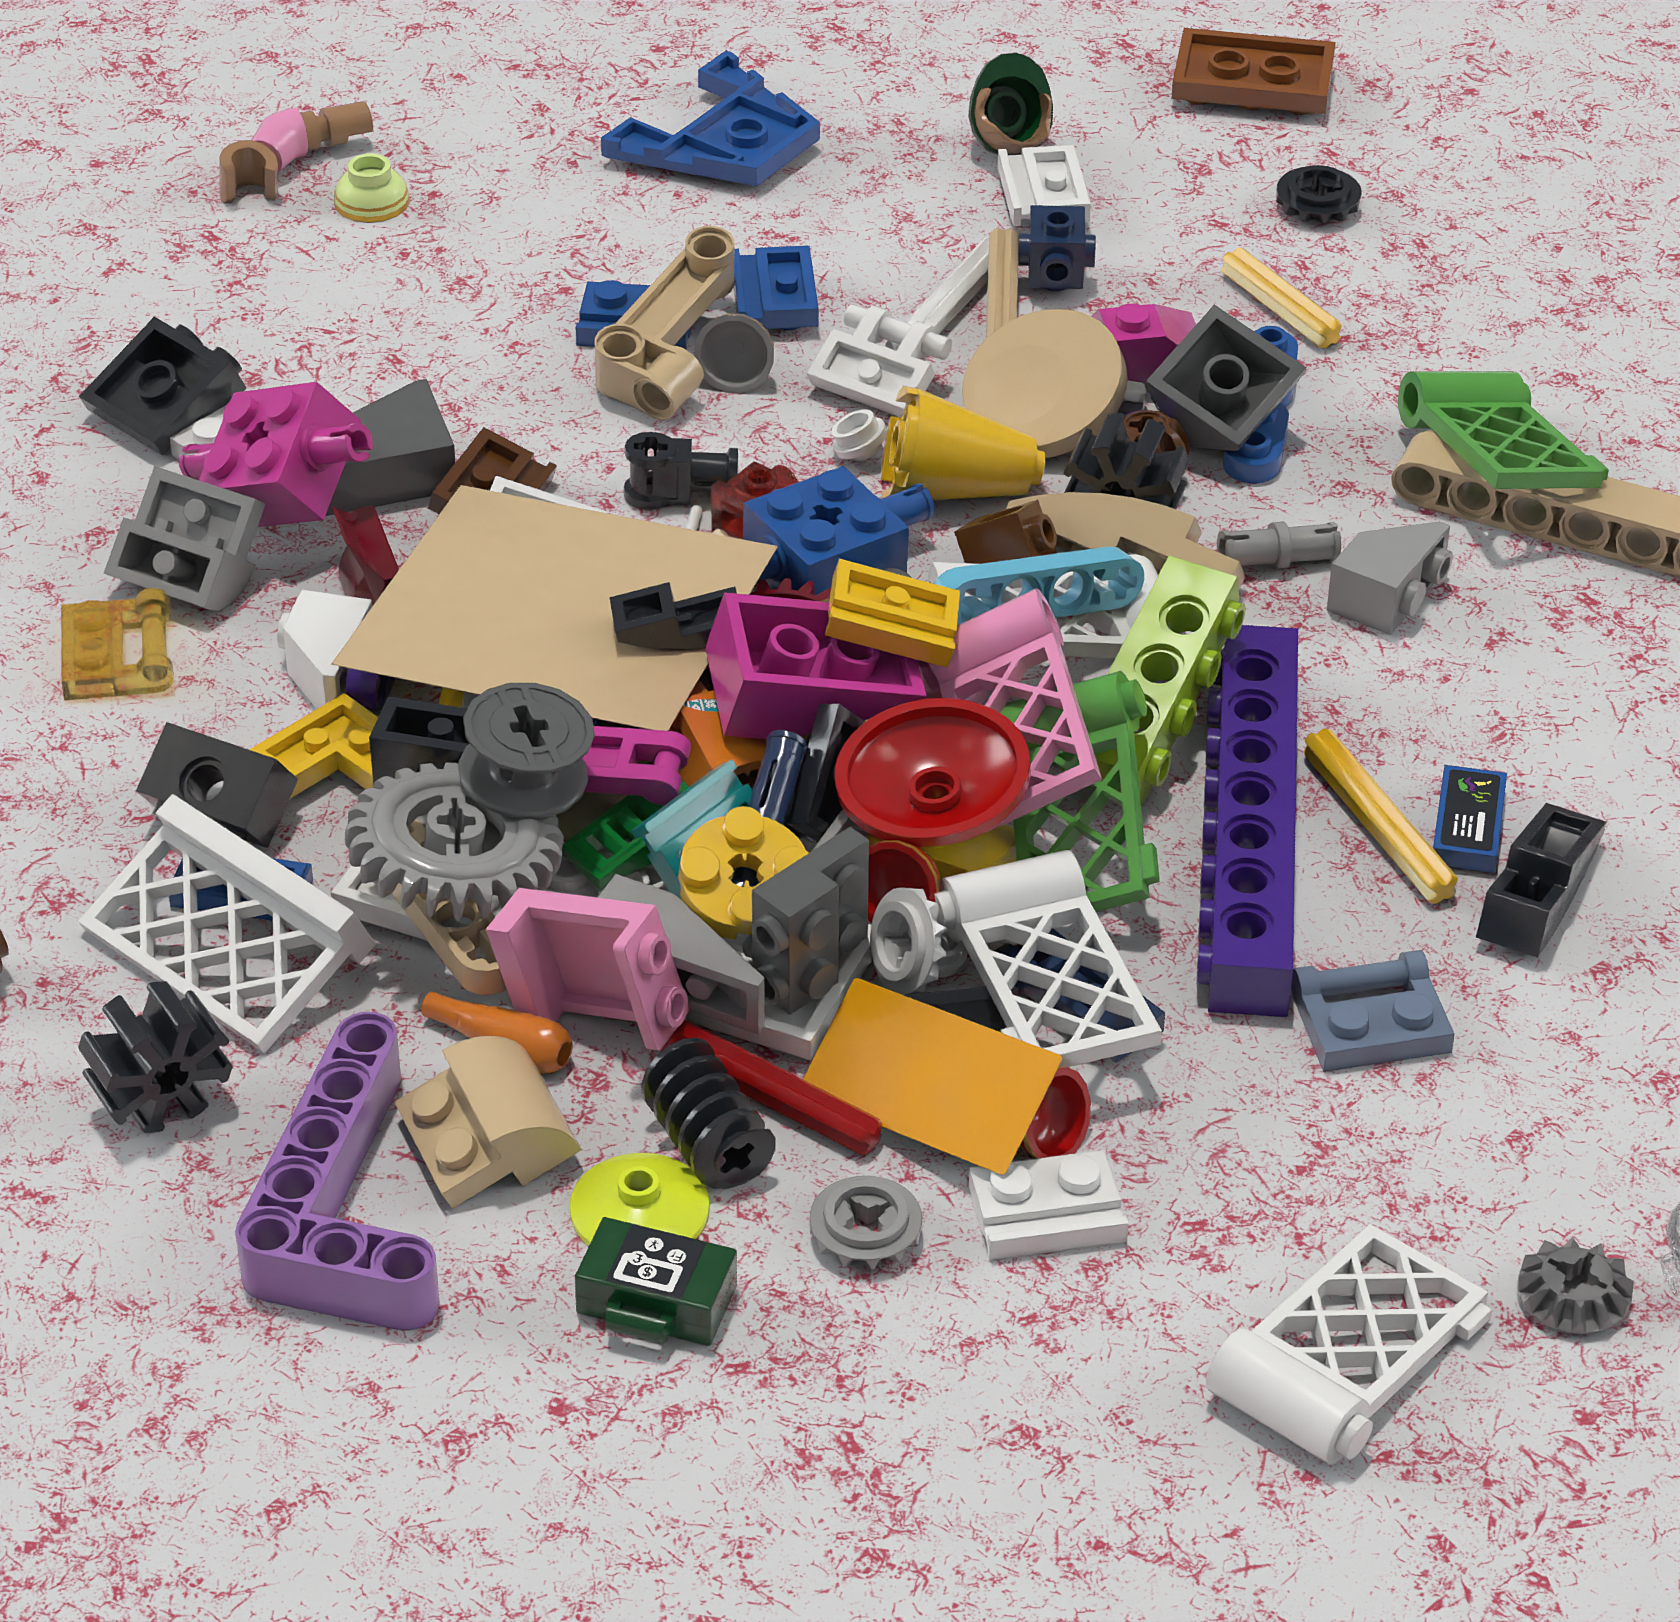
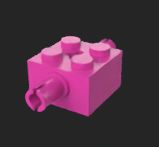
M317 381L233 393L231 400L224 409L223 420L214 443L188 444L183 447L181 451L185 454L193 455H179V468L184 476L265 503L258 527L320 521L325 518L345 463L367 460L370 454L366 451H355L372 450L373 440L368 428L361 424L362 420Z

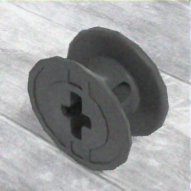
M506 683L485 690L470 702L463 717L465 736L470 744L465 747L458 763L460 783L472 800L488 810L516 819H543L567 811L582 798L588 784L586 763L582 758L588 754L595 737L592 717L580 701L560 689L539 683Z

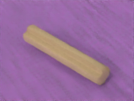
M996 228L989 234L986 338L1004 324L1017 318L1019 235L1012 228L1006 230Z

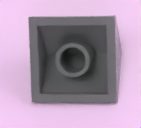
M1214 304L1147 379L1145 388L1161 412L1166 413L1170 418L1176 419L1187 435L1189 447L1238 451L1301 379L1307 367Z

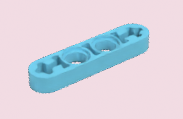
M1101 547L955 567L946 570L933 584L960 591L957 625L1002 605L1004 590L1011 582L1017 579H1022L1023 585L1018 597L1036 588L1039 589L1047 600L1055 618L1118 609L1127 606L1140 593L1144 583V569L1138 561L1118 547ZM1073 572V581L1068 591L1062 596L1054 598L1053 589L1055 583L1065 573ZM1109 580L1108 586H1106L1101 581ZM965 591L970 592L972 596H965Z

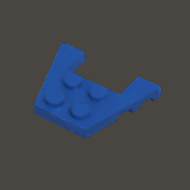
M725 50L698 69V88L725 98L674 135L630 117L601 137V155L620 161L758 186L820 140V122L783 92L775 96L764 87L763 76L754 69L746 73L739 67V57Z

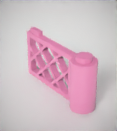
M1039 589L1031 590L957 625L953 641L955 643V650L948 668L918 660L919 668L927 685L933 692L940 689L943 698L965 699L984 689L990 690L993 693L985 706L1001 713L1011 696L1029 700L1014 724L1022 733L1025 741L1042 745L1031 763L1030 782L1022 801L1006 819L987 832L1102 780L1061 648L1064 645L1062 633L1047 600ZM1047 660L1049 661L1050 667L1037 687L1019 683L1027 669ZM1046 705L1064 710L1051 732L1032 728ZM1060 750L1078 756L1080 765L1056 776L1046 774Z

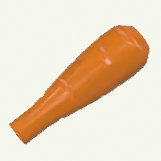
M433 991L429 992L422 1002L421 1014L424 1017L446 1024L468 1038L499 1036L517 1042L528 1052L540 1074H552L562 1069L571 1057L573 1042L569 1032L560 1023L503 1007L455 1000Z

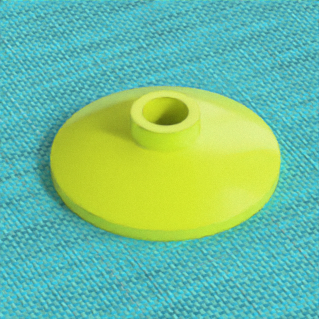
M629 1153L598 1163L578 1180L570 1198V1218L577 1235L588 1246L603 1217L697 1239L705 1228L709 1217V1195L706 1186L699 1181L692 1169L686 1164L674 1158L655 1153Z

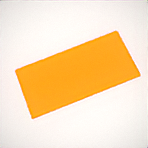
M855 978L803 1080L879 1118L884 1128L1003 1175L1007 1172L1062 1061V1057L1046 1049L862 979Z

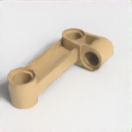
M702 226L691 231L685 239V248L637 301L615 324L606 326L597 333L595 337L596 387L600 393L635 407L654 419L668 420L700 386L704 378V372L698 359L684 348L674 345L714 300L725 297L734 287L735 244L730 232L717 226Z

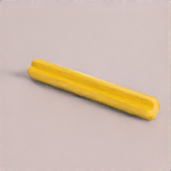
M1323 728L1318 733L1311 732L1305 738L1307 745L1304 749L1306 758L1425 899L1433 904H1438L1444 898L1450 900L1456 893L1455 885L1458 882V877L1335 733L1330 729Z

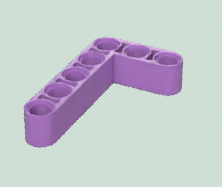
M364 1011L352 1014L343 1019L338 1025L237 1222L235 1236L241 1281L244 1290L250 1296L266 1302L386 1328L413 1330L430 1323L439 1311L440 1299L437 1264L433 1246L425 1239L416 1235L336 1219L400 1087L401 1070L397 1029L394 1022L386 1015L378 1012Z

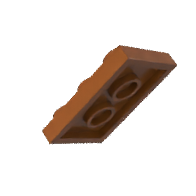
M1184 27L1172 82L1171 99L1186 100L1195 105L1209 103L1237 105L1246 110L1268 108L1288 110L1298 115L1311 113L1326 114L1336 42Z

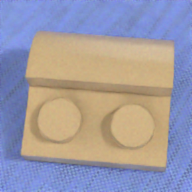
M499 1036L474 1037L443 1049L442 1052L450 1067L394 1101L439 1191L452 1209L513 1172L522 1186H525L582 1150L530 1055L520 1044L508 1038Z

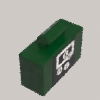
M603 1217L575 1274L576 1312L605 1320V1329L661 1344L666 1343L668 1336L710 1346L737 1287V1250Z

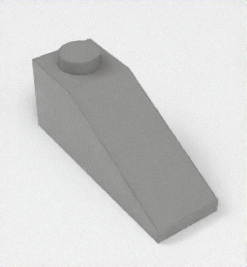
M615 874L597 898L656 905L665 935L670 941L671 953L682 987L688 997L690 1011L759 1035L765 1026L764 977L675 894Z

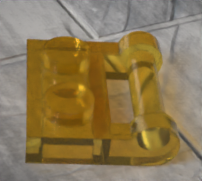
M147 588L139 592L134 599L88 600L81 603L61 605V683L64 701L158 693L170 688L174 679L173 663L167 657L166 622L171 617V599L164 590ZM141 628L142 657L137 664L126 665L125 629Z

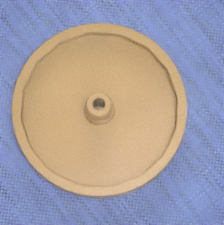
M1040 310L1022 315L1004 324L987 337L978 347L965 371L962 398L966 409L1034 437L1037 441V450L1044 451L1045 458L1055 457L1074 450L1085 428H1090L1092 434L1097 436L1106 416L1117 413L1126 392L1127 368L1117 341L1108 328L1100 321L1085 313L1074 310Z

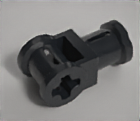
M641 432L632 435L625 443L624 453L626 459L630 462V478L625 481L623 494L626 501L638 508L659 509L669 504L690 505V492L714 493L738 474V448H729L727 453L692 452V439L671 438L657 432ZM649 449H653L654 456H648ZM648 484L653 485L652 492L647 491Z

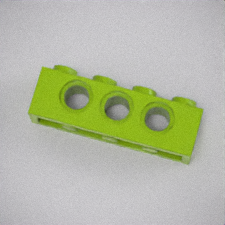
M1171 555L1167 557L1108 672L1110 674L1122 671L1129 681L1136 679L1143 690L1146 700L1147 714L1139 718V728L1146 730L1134 733L1141 807L1152 786L1160 787L1164 783L1171 765V749L1178 736L1185 737L1189 733L1197 710L1195 701L1203 686L1210 688L1213 685L1221 664L1220 651L1227 638L1235 639L1237 637L1246 611L1245 604L1240 603L1237 576ZM1186 631H1191V632H1193V633H1191V634H1186V635H1181V634H1179V633H1181V632H1186ZM1158 680H1170L1166 683H1153ZM1117 749L1099 753L1095 757L1102 777L1101 782L1118 761ZM1120 785L1119 788L1116 790V791H1118V792H1120V793H1121V785Z

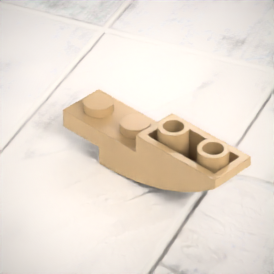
M1068 492L1011 500L1006 507L1008 509L1038 499L1043 514L1050 517L1055 527L1057 536L1056 546L1069 552L1101 547H1118L1126 554L1130 552L1145 556L1153 563L1157 574L1160 573L1167 557L1171 555L1237 576L1238 589H1240L1245 578L1239 561L1197 543L1202 531L1195 516L1164 505L1118 495Z

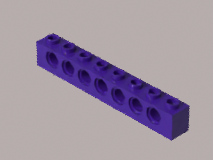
M1242 625L1235 639L1227 638L1220 651L1221 664L1218 675L1213 685H1220V688H1209L1207 724L1219 725V727L1207 728L1205 765L1217 766V770L1206 769L1203 807L1215 808V812L1204 811L1202 850H1213L1214 855H1202L1200 894H1212V900H1200L1198 938L1211 939L1210 945L1199 944L1196 984L1209 985L1208 1012L1288 1017L1293 974L1299 628Z

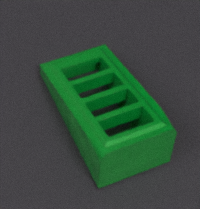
M683 780L679 794L689 788ZM628 795L564 843L562 855L601 890L607 886L615 874L627 877L652 864L647 857L651 853L641 837L637 839L634 837L631 830L664 805L649 802L643 796ZM628 836L632 841L627 843L623 838ZM605 847L613 856L606 859L597 850Z

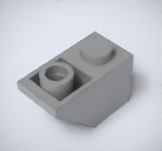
M1438 521L1359 532L1331 564L1327 611L1391 635L1407 615L1410 617L1416 615L1423 603L1425 594L1433 584L1440 585L1446 579L1453 560V553L1447 550L1450 525Z

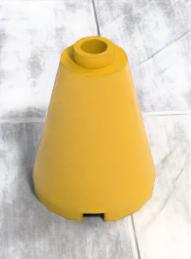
M902 386L895 401L906 403L902 418L890 416L881 467V480L892 482V486L881 492L882 498L920 483L923 485V489H928L933 500L1026 495L1031 485L1038 486L1040 484L1045 467V452L1037 450V441L1034 437L919 388Z

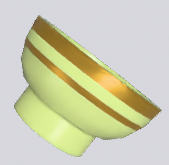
M368 153L358 155L349 161L348 171L340 177L334 190L333 202L335 210L343 217L357 222L372 223L386 221L400 215L407 209L410 197L406 182L397 171L391 168L390 161L382 155Z

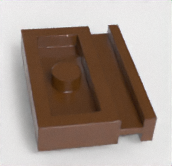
M483 427L432 492L427 509L440 514L460 485L490 491L495 476L545 491L553 480L557 465L549 462L547 466L536 462L533 460V452Z

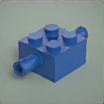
M841 466L744 502L743 540L778 546L757 583L765 579L773 589H778L785 578H790L792 590L798 591L805 583L812 581L814 582L816 595L831 588L832 578L839 559L884 571L886 568H896L907 573L908 526L932 519L935 507L930 492L927 488L923 489L921 483L880 499L847 468Z

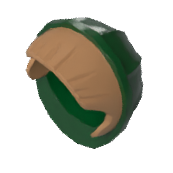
M1016 52L1000 54L985 63L976 78L970 96L968 118L973 135L986 151L998 155V149H1006L1008 155H1021L1022 148L1039 147L1047 140L1053 125L1052 96L1043 69L1030 57Z

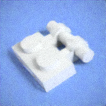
M851 304L845 312L844 324L856 329L853 335L833 328L808 370L807 375L813 386L902 418L906 403L895 401L898 392L902 386L916 387L926 391L935 374L931 363L920 359L930 355L945 360L951 352L952 340L936 334L935 328L925 323L915 321L911 325L892 318L890 311L880 307L871 306L866 309ZM885 339L899 344V347L895 351L876 343H880Z

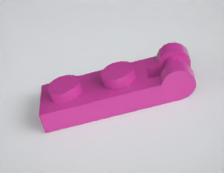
M594 726V740L588 754L582 758L586 763L588 784L584 792L638 795L658 805H666L679 795L682 778L678 771L687 765L691 752L689 739L673 731ZM638 760H641V761H652L654 764H653V765H648V764H637V763H638Z

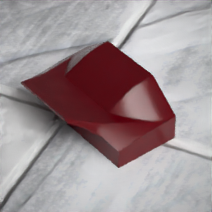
M374 505L357 508L351 513L341 511L334 506L332 509L347 545L339 564V581L345 596L372 600L373 607L399 571V567Z

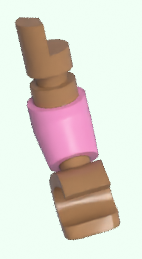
M361 101L322 108L318 116L313 111L300 112L297 108L285 109L267 116L261 122L252 140L237 141L229 144L222 150L219 156L221 202L225 203L234 200L236 188L243 185L264 187V197L275 201L278 195V173L291 161L306 157L309 150L319 149L323 141L328 147L346 144L349 136L374 132L372 116L367 103Z

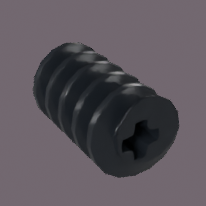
M697 1037L687 1038L669 1045L653 1059L646 1069L641 1083L642 1098L651 1111L654 1112L655 1117L666 1130L675 1146L679 1148V1152L688 1165L691 1166L692 1171L702 1184L713 1189H729L743 1185L759 1176L768 1166L776 1150V1138L770 1129H765V1122L757 1111L752 1110L753 1105L747 1096L740 1092V1087L732 1075L727 1074L728 1070L720 1058L715 1057V1052L706 1040Z

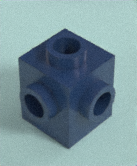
M1030 205L1029 233H1019L1018 266H1028V288H1044L1050 291L1083 289L1084 267H1095L1096 235L1085 234V206Z

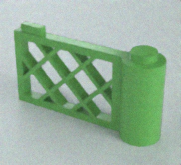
M1410 371L1401 380L1398 392V410L1405 427L1410 429H1432L1494 489L1601 488L1602 481L1607 480L1609 469L1593 455H1585L1531 407L1529 386L1523 382L1522 377L1515 371Z
M1122 671L1073 684L1095 757L1099 753L1117 749V763L1102 782L1098 781L1088 786L1095 791L1075 817L1057 808L1063 799L1061 798L1013 820L1016 861L1064 850L1070 851L1081 835L1100 845L1081 870L1085 890L1089 891L1086 893V896L1095 912L1150 898L1149 885L1160 882L1157 848L1153 843L1145 844L1134 738V732L1138 731L1140 726L1139 718L1147 714V705L1139 682L1136 679L1129 681ZM1019 699L1008 702L1001 711V714L1015 723L1029 700ZM1046 705L1032 728L1051 732L1064 710ZM1026 741L1030 763H1032L1042 745ZM1060 750L1050 767L1054 766L1063 773L1080 765L1076 754ZM1120 785H1121V793L1118 792V791H1116V790L1119 788ZM1110 799L1123 807V817L1106 837L1089 827V825ZM1051 816L1067 827L1049 851L1045 853L1034 846L1033 837L1048 817ZM1125 840H1126V848H1124L1123 846H1121V845L1125 842ZM1114 854L1127 861L1129 870L1128 882L1106 888L1094 883V880Z

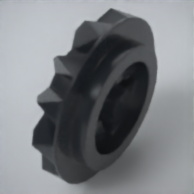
M1310 165L1293 169L1279 179L1276 188V202L1284 207L1286 215H1300L1304 223L1311 219L1319 220L1323 225H1325L1328 219L1345 221L1348 214L1358 212L1362 195L1361 186L1355 178L1341 170L1323 165Z

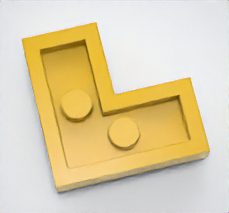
M343 693L249 750L277 759L298 778L290 799L337 770L343 772L365 789L374 788L369 736L378 716Z

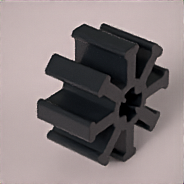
M1122 413L1107 415L1098 436L1093 435L1090 428L1084 429L1064 470V475L1071 477L1064 493H1103L1132 497L1177 510L1187 486V482L1181 480L1189 458L1185 448L1182 446H1178L1175 451L1155 453L1165 431L1164 425L1153 419H1148L1138 442L1130 441L1123 423L1125 415Z
M167 981L150 982L146 988L149 991L143 1014L137 1017L121 995L113 998L103 1006L102 1011L117 1033L92 1035L87 1031L82 1034L78 1046L79 1051L91 1067L84 1069L82 1074L113 1120L118 1125H123L127 1121L126 1117L132 1114L144 1133L161 1132L164 1130L165 1125L162 1121L170 1099L176 1098L189 1118L196 1117L209 1104L193 1081L219 1079L221 1083H225L228 1081L233 1065L219 1047L228 1045L229 1039L194 991L189 990L185 993V998L180 1000Z

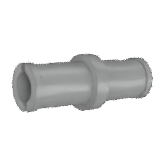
M1284 521L1269 523L1267 529L1219 531L1217 536V552L1239 561L1241 566L1270 564L1273 569H1286L1291 562L1335 560L1341 553L1340 531H1337L1338 525L1335 522L1288 527Z

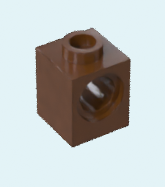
M1038 499L975 518L954 531L965 563L984 564L1057 554L1055 549L1057 543L1055 527L1050 517L1043 514Z

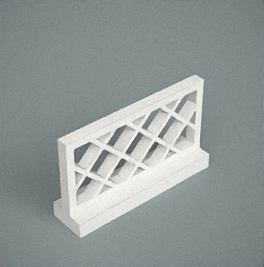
M172 794L156 812V815L164 825L78 920V923L87 933L156 980L167 981L173 991L182 998H185L187 991H194L217 1022L265 1054L348 957L360 964L376 944L352 910ZM170 850L183 857V876L153 882V869ZM196 866H197L198 868H200L201 870H203V871H202V872H197ZM221 884L227 886V906L197 912L198 889ZM183 893L184 915L154 921L153 899ZM241 896L248 901L241 902ZM140 902V925L113 930L105 925L121 906ZM265 914L273 917V936L242 942V919ZM228 923L229 945L198 952V929ZM286 926L292 929L293 931L287 933ZM184 932V955L163 960H156L154 958V938ZM140 942V948L133 943ZM314 944L324 950L308 969L288 973V949ZM274 953L275 976L243 983V959ZM229 962L230 986L207 991L199 989L200 968ZM185 972V979L177 973ZM275 993L276 1007L257 1028L244 1020V999ZM230 1003V1009L222 1004Z

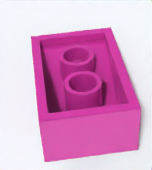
M725 592L705 647L724 736L767 739L768 735L776 730H786L800 736L811 734L819 704H840L861 719L868 720L891 707L926 699L927 695L918 660L825 636L829 622V602Z

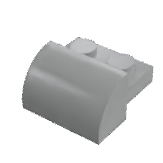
M154 466L136 519L134 521L123 517L103 574L212 611L222 610L239 597L255 569L256 564L247 561L246 558L265 503Z

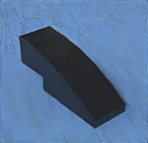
M1545 803L1511 844L1505 869L1487 890L1476 938L1538 958L1552 938L1577 893L1604 834L1607 821Z

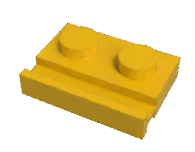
M839 559L832 578L828 609L829 622L825 636L948 668L955 650V643L953 641L957 631L960 591Z

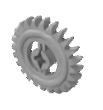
M431 763L420 764V770L417 773L409 768H403L395 772V779L389 776L378 779L374 782V788L365 789L358 795V803L353 805L348 811V825L345 829V845L349 849L351 866H361L360 877L363 883L367 884L379 879L378 893L380 898H385L393 893L397 884H402V909H407L414 901L416 895L421 892L426 894V911L429 917L434 915L438 903L443 898H449L453 905L454 917L457 921L462 917L467 899H474L477 902V908L482 918L486 919L490 913L493 895L498 896L499 903L503 908L518 888L537 890L538 887L547 890L551 884L552 875L558 872L560 868L564 839L562 832L558 828V818L556 815L543 819H516L494 813L472 800L460 783L457 763H445L444 769H437ZM428 813L424 847H422L410 836L408 826L417 817ZM452 813H455L456 816L455 835L450 829ZM487 819L499 830L503 840L494 849L483 853Z

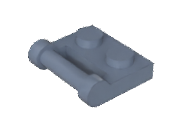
M1422 950L1401 952L1398 960L1317 971L1313 965L1293 968L1292 996L1323 1072L1452 1053L1455 1033L1430 980L1428 962ZM1402 986L1405 991L1325 1003L1323 997Z

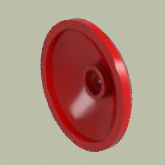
M955 698L915 700L880 712L852 733L843 745L835 766V783L840 804L848 817L858 827L879 839L901 840L918 847L952 845L972 839L992 829L1006 819L1022 801L1031 776L1028 746L1015 724L1006 716L988 706Z

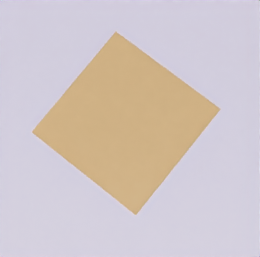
M460 485L331 665L480 695L489 688L506 683H539L560 689L577 699L592 718L643 729L668 731L708 665L706 649H654L618 642L609 597L670 582L675 602L734 586L736 587L737 594L749 595L778 546Z

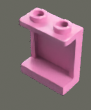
M518 888L486 928L514 1010L531 1013L555 1022L564 1011L636 1021L646 1049L658 1051L663 1048L690 1011L688 997L682 987L671 953L670 941L665 935L656 905Z

